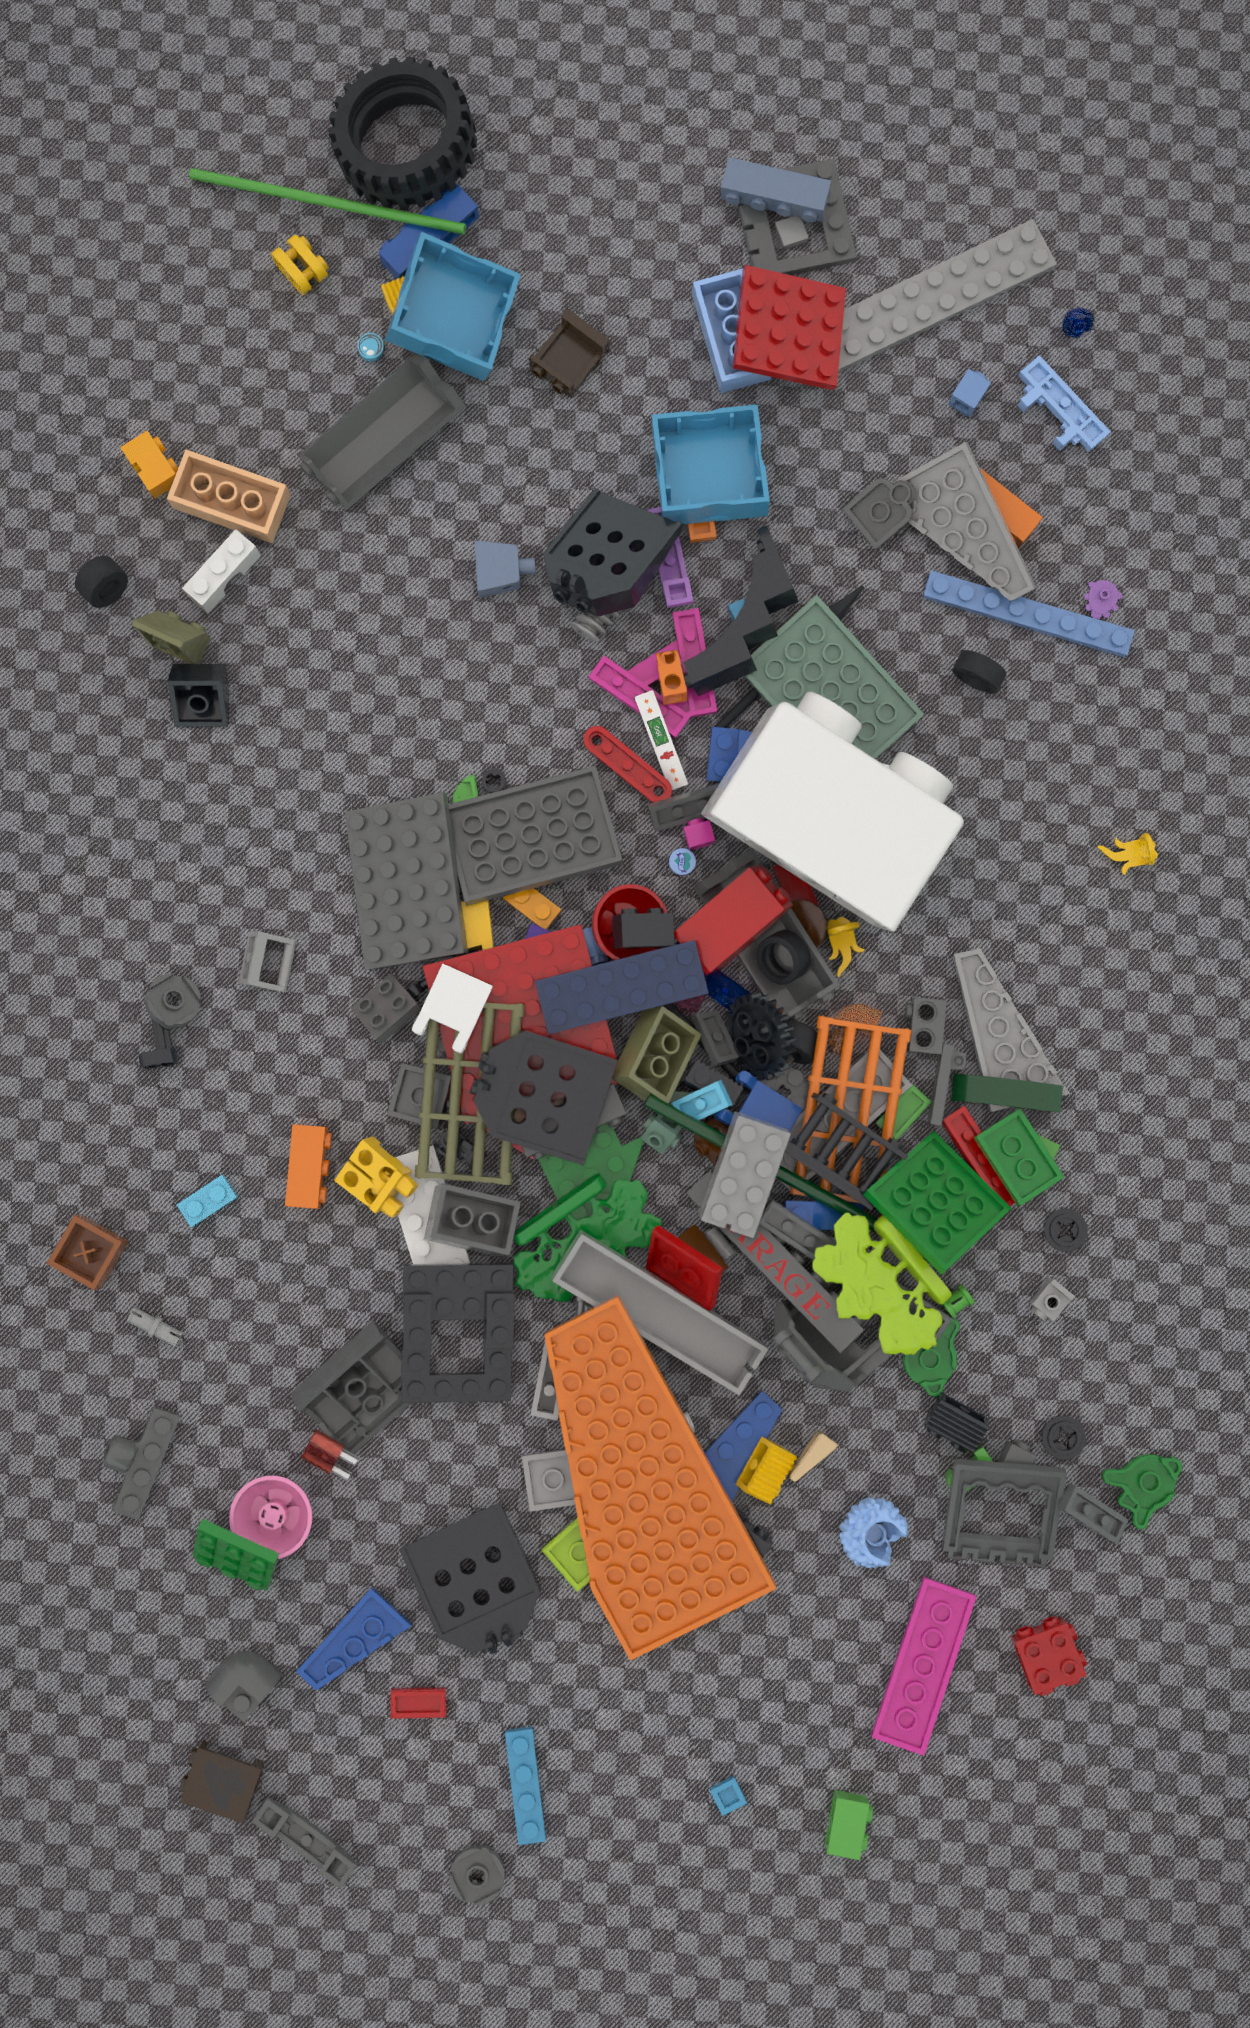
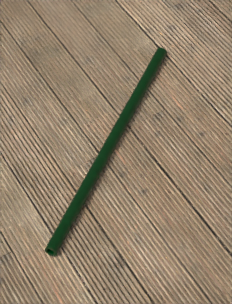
M649 1094L644 1103L645 1107L722 1148L726 1138L725 1134ZM779 1166L776 1179L842 1215L850 1213L851 1216H865L869 1223V1230L876 1233L874 1223L877 1218L785 1167Z

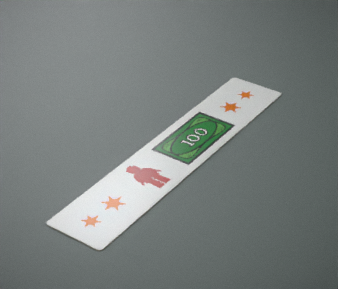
M653 690L636 696V703L664 777L671 783L672 790L688 785Z

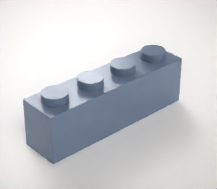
M728 157L721 184V199L733 205L740 203L750 205L753 209L759 211L765 209L776 211L777 214L785 217L790 215L801 217L807 222H823L831 191V180Z

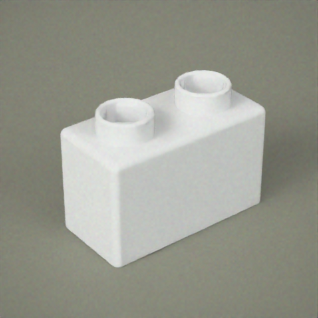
M807 692L797 708L788 702H782L768 708L701 814L871 925L894 932L963 826L964 820L962 816L943 804L953 789V783L930 765L905 752L897 753L889 767L872 758L852 744L861 730V723L849 712L819 694Z

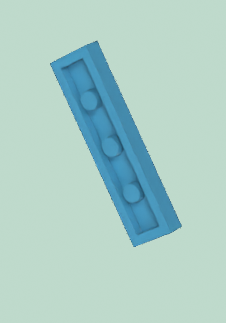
M533 1726L505 1730L518 1845L546 1842Z

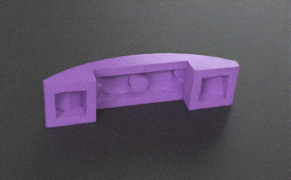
M660 507L647 509V511L661 516ZM678 536L658 569L667 608L693 603L689 577H687Z

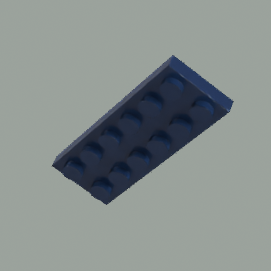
M695 940L535 981L548 1034L708 994Z

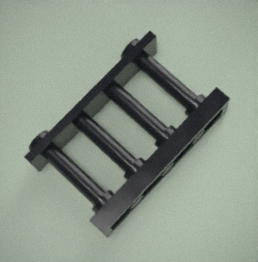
M824 1092L822 1096L813 1093L811 1097L820 1104L797 1138H793L791 1142L788 1141L785 1152L872 1210L874 1205L863 1194L878 1181L894 1155L906 1160L908 1155L901 1151L904 1146L891 1137L886 1141L835 1106L838 1101ZM828 1110H831L842 1119L818 1154L815 1153L812 1157L804 1152L807 1148L805 1144ZM850 1125H853L864 1134L840 1169L837 1168L834 1172L826 1167L829 1163L827 1159ZM872 1140H875L886 1149L862 1184L859 1183L856 1187L849 1182L851 1178L849 1175Z

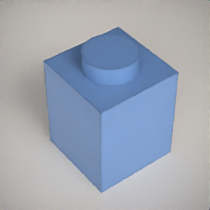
M968 369L953 392L948 405L970 418L986 394L991 382L981 372Z

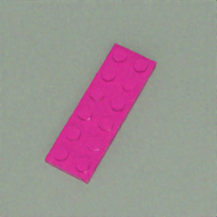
M925 1576L922 1577L871 1732L872 1738L923 1756L925 1755L977 1597L975 1594Z

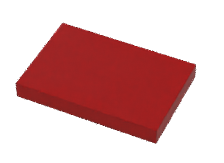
M656 1226L652 1230L646 1269L706 1310H712L716 1305L723 1268L661 1226Z

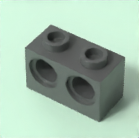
M914 997L910 1003H906L905 1019H909L908 1029L912 1030L906 1053L934 1056L942 1054L946 1000ZM921 1006H926L930 1009L931 1017L929 1020L920 1018L918 1010ZM919 1032L925 1033L928 1036L929 1042L926 1047H921L916 1042V1036Z

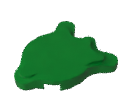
M956 1319L951 1320L936 1341V1346H932L929 1350L921 1347L915 1355H905L902 1353V1362L907 1375L914 1382L921 1385L928 1395L933 1397L939 1396L943 1392L944 1385L953 1371L956 1370L957 1353L954 1347V1339L960 1329V1323Z
M1141 1454L1131 1459L1124 1467L1104 1469L1101 1478L1108 1485L1122 1488V1493L1117 1497V1503L1131 1511L1132 1523L1136 1528L1145 1529L1153 1512L1164 1507L1174 1497L1176 1481H1178V1475L1182 1471V1463L1179 1459L1172 1456L1160 1457L1154 1454Z

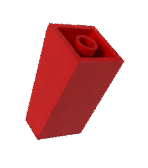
M759 864L749 867L674 931V937L680 944L695 940L702 970L706 976L726 967L794 906L789 901V894L774 883L772 874L765 867Z

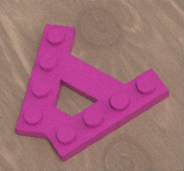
M699 608L672 612L677 640L656 652L677 650L683 674L687 672L683 662L695 657L706 649ZM656 653L628 671L603 655L588 679L641 715L635 697L653 690L649 686L659 681ZM686 684L687 701L663 705L661 694L653 690L671 737L676 739L690 718L717 714L714 690L698 696L694 688L688 689Z

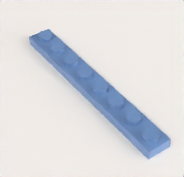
M932 570L929 573L922 597L930 601L1124 658L1128 655L1135 631L1023 597L1010 601L996 589Z

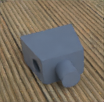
M474 541L479 598L518 590L521 588L520 575L536 574L535 558L519 559L517 545Z

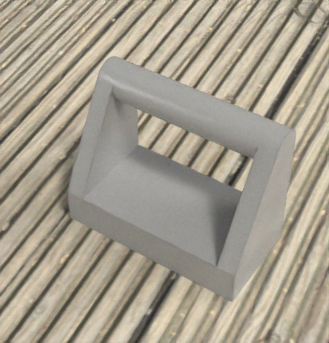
M249 931L238 984L286 993L297 940L260 931ZM267 941L285 944L277 985L259 981Z

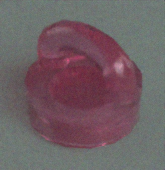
M705 995L677 1001L676 1004L684 1011L696 1012L702 1006Z

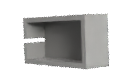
M735 1111L698 1214L701 1221L725 1228L727 1224L731 1231L754 1238L791 1135L786 1128Z

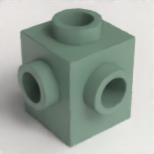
M651 1114L643 1125L647 1130L640 1139L660 1154H663L668 1146L673 1149L682 1138V1135L679 1134L682 1126L660 1114L657 1116Z

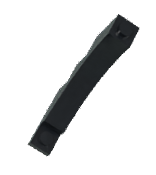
M767 525L757 529L761 539L756 542L760 553L752 556L753 570L750 588L736 619L711 646L695 657L683 662L687 671L683 674L688 689L694 688L698 696L757 671L749 649L778 636L770 614L799 602Z

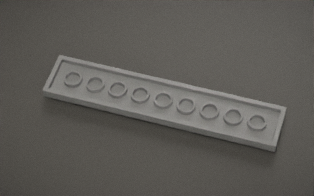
M1034 219L844 309L838 373L1055 269L1057 263Z

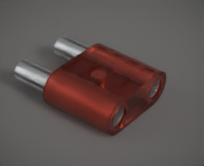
M317 1429L301 1459L330 1475L332 1472L346 1481L350 1479L352 1472L338 1465V1459L341 1458L353 1466L359 1461V1457L344 1449L345 1445Z

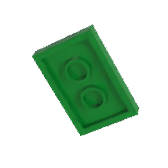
M1021 1108L1016 1109L973 1137L1017 1207L1022 1206L1064 1178V1175Z

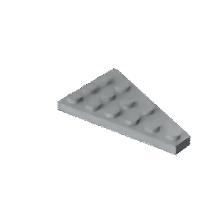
M968 442L962 443L896 480L909 482L915 491L914 500L910 504L913 515L909 523L939 544L942 549L952 554L955 559L968 569L982 577L986 583L995 587L1010 601L1037 588Z

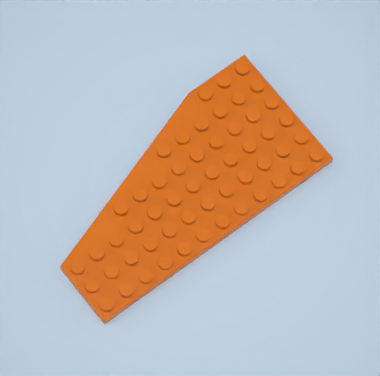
M617 1295L547 1331L544 1336L550 1369H552L565 1451L568 1457L574 1489L575 1506L589 1571L590 1588L629 1660L631 1661L777 1589L772 1575L620 1296Z

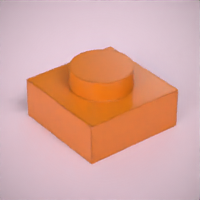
M714 521L687 524L690 543L716 540L717 535Z

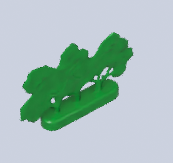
M599 1173L595 1174L518 1227L513 1238L518 1246H523L536 1237L540 1238V1244L536 1252L522 1251L514 1256L513 1265L518 1271L515 1285L519 1286L521 1290L530 1289L536 1298H552L559 1302H569L573 1294L554 1283L551 1275L579 1230L584 1231L626 1258V1247L644 1249L649 1246L652 1230L658 1225L662 1226V1220L650 1213H642L648 1197V1192L639 1180L630 1182L618 1179L613 1184L609 1198L607 1200H597L595 1196L605 1188L606 1182ZM589 1201L591 1203L592 1215L575 1220L570 1213ZM607 1206L610 1211L606 1213L601 1207ZM565 1218L572 1227L570 1235L562 1240L551 1239L547 1229ZM553 1243H558L561 1247L555 1248ZM546 1244H549L552 1250L549 1261H545L543 1256V1250L548 1249ZM536 1254L540 1256L538 1262L534 1260Z

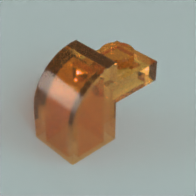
M852 1004L837 1012L833 1019L878 1025L883 1011L864 1004ZM837 1025L840 1028L839 1030L834 1029L829 1044L833 1045L831 1052L841 1056L846 1026ZM856 1028V1033L871 1038L872 1030Z

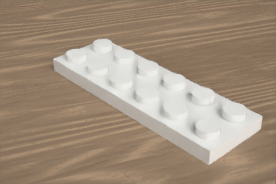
M432 1145L429 1152L428 1171L442 1172L436 1150ZM419 1150L395 1157L404 1167L407 1166L413 1171L410 1177L418 1184V1188L410 1197L406 1198L400 1192L395 1196L404 1205L398 1217L413 1264H471L466 1249L424 1240L435 1186L442 1183L446 1184L445 1179H418L414 1177L415 1165H418Z

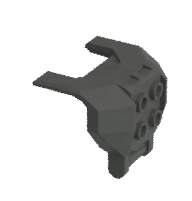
M824 1280L825 1283L822 1285V1287L826 1291H828L836 1283L826 1282ZM788 1299L782 1300L774 1307L773 1341L778 1346L777 1350L785 1360H790L797 1368L796 1372L805 1382L809 1381L814 1388L849 1392L892 1355L885 1354L882 1351L879 1338L867 1349H862L854 1340L839 1353Z

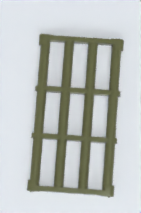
M485 1003L481 1055L483 1052L488 1053L489 1048L492 1046L495 1009L511 1010L510 1037L521 1031L522 1017H524L525 1013L524 1004ZM430 1019L427 1028L426 1056L423 1057L425 1070L422 1111L419 1112V1118H421L419 1153L414 1177L418 1179L433 1178L512 1185L513 1172H510L512 1143L502 1140L499 1177L483 1176L486 1125L478 1109L476 1110V1116L460 1115L463 1066L478 1067L480 1061L464 1060V1052L458 1053L454 1050L453 1059L436 1058L439 1022ZM455 1030L454 1042L459 1034L457 1030ZM436 1064L452 1065L449 1114L432 1112ZM515 1109L510 1114L513 1121H517V1119H514ZM432 1119L448 1120L445 1173L428 1171ZM459 1121L476 1122L472 1175L455 1173Z

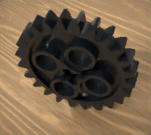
M760 992L750 993L735 999L736 1003L730 1005L732 1011L726 1013L730 1021L724 1022V1024L729 1028L728 1032L734 1043V1049L740 1056L736 1061V1065L743 1064V1071L750 1072L752 1076L758 1077L759 1081L765 1079L768 1081L784 1075V1071L790 1069L788 1063L794 1061L790 1053L796 1051L791 1045V1042L796 1041V1038L790 1036V1032L794 1027L787 1025L790 1017H783L784 1008H776L777 1000L769 1001L768 994L762 996Z

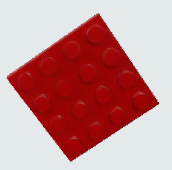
M745 265L742 271L732 369L834 391L838 381L846 288Z

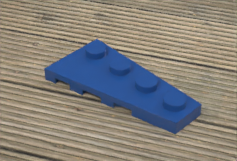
M762 1390L705 1451L731 1502L739 1490V1487L735 1484L762 1436L768 1437L782 1411V1408Z
M371 1587L297 1669L296 1673L317 1691L345 1672L349 1667L367 1657L374 1650L385 1645L402 1631L404 1632L410 1628L412 1623L375 1588Z

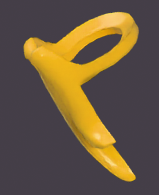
M1143 833L1139 839L1122 843L1115 838V846L1119 849H1125L1121 852L1115 853L1104 846H1097L1108 858L1114 861H1128L1121 869L1123 875L1126 874L1130 867L1154 865L1158 853L1155 851L1156 843L1152 841L1148 833Z
M839 917L837 920L830 919L827 927L832 947V955L829 960L836 959L839 951L842 957V963L837 970V977H840L841 973L849 965L852 958L851 949L856 953H861L865 950L857 946L853 931L860 927V923H852L844 917Z

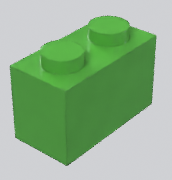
M834 1790L824 1844L827 1854L860 1860L861 1852L866 1851L868 1844V1834H865L866 1823H871L873 1806H870L867 1796Z

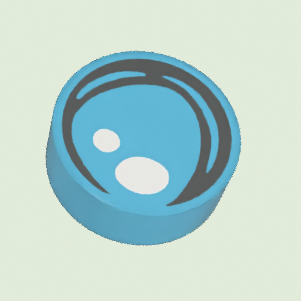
M366 333L359 338L357 348L362 359L374 362L383 356L384 344L379 335Z

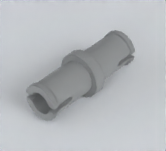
M134 1307L133 1313H130L126 1321L127 1323H131L148 1333L147 1336L151 1338L155 1336L174 1348L177 1346L184 1332L162 1322L163 1318L159 1316L155 1318L138 1309V1307Z

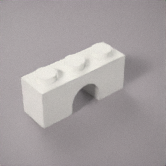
M235 529L182 589L193 602L209 614L226 595L224 589L229 580L239 572L244 575L261 555L256 546Z

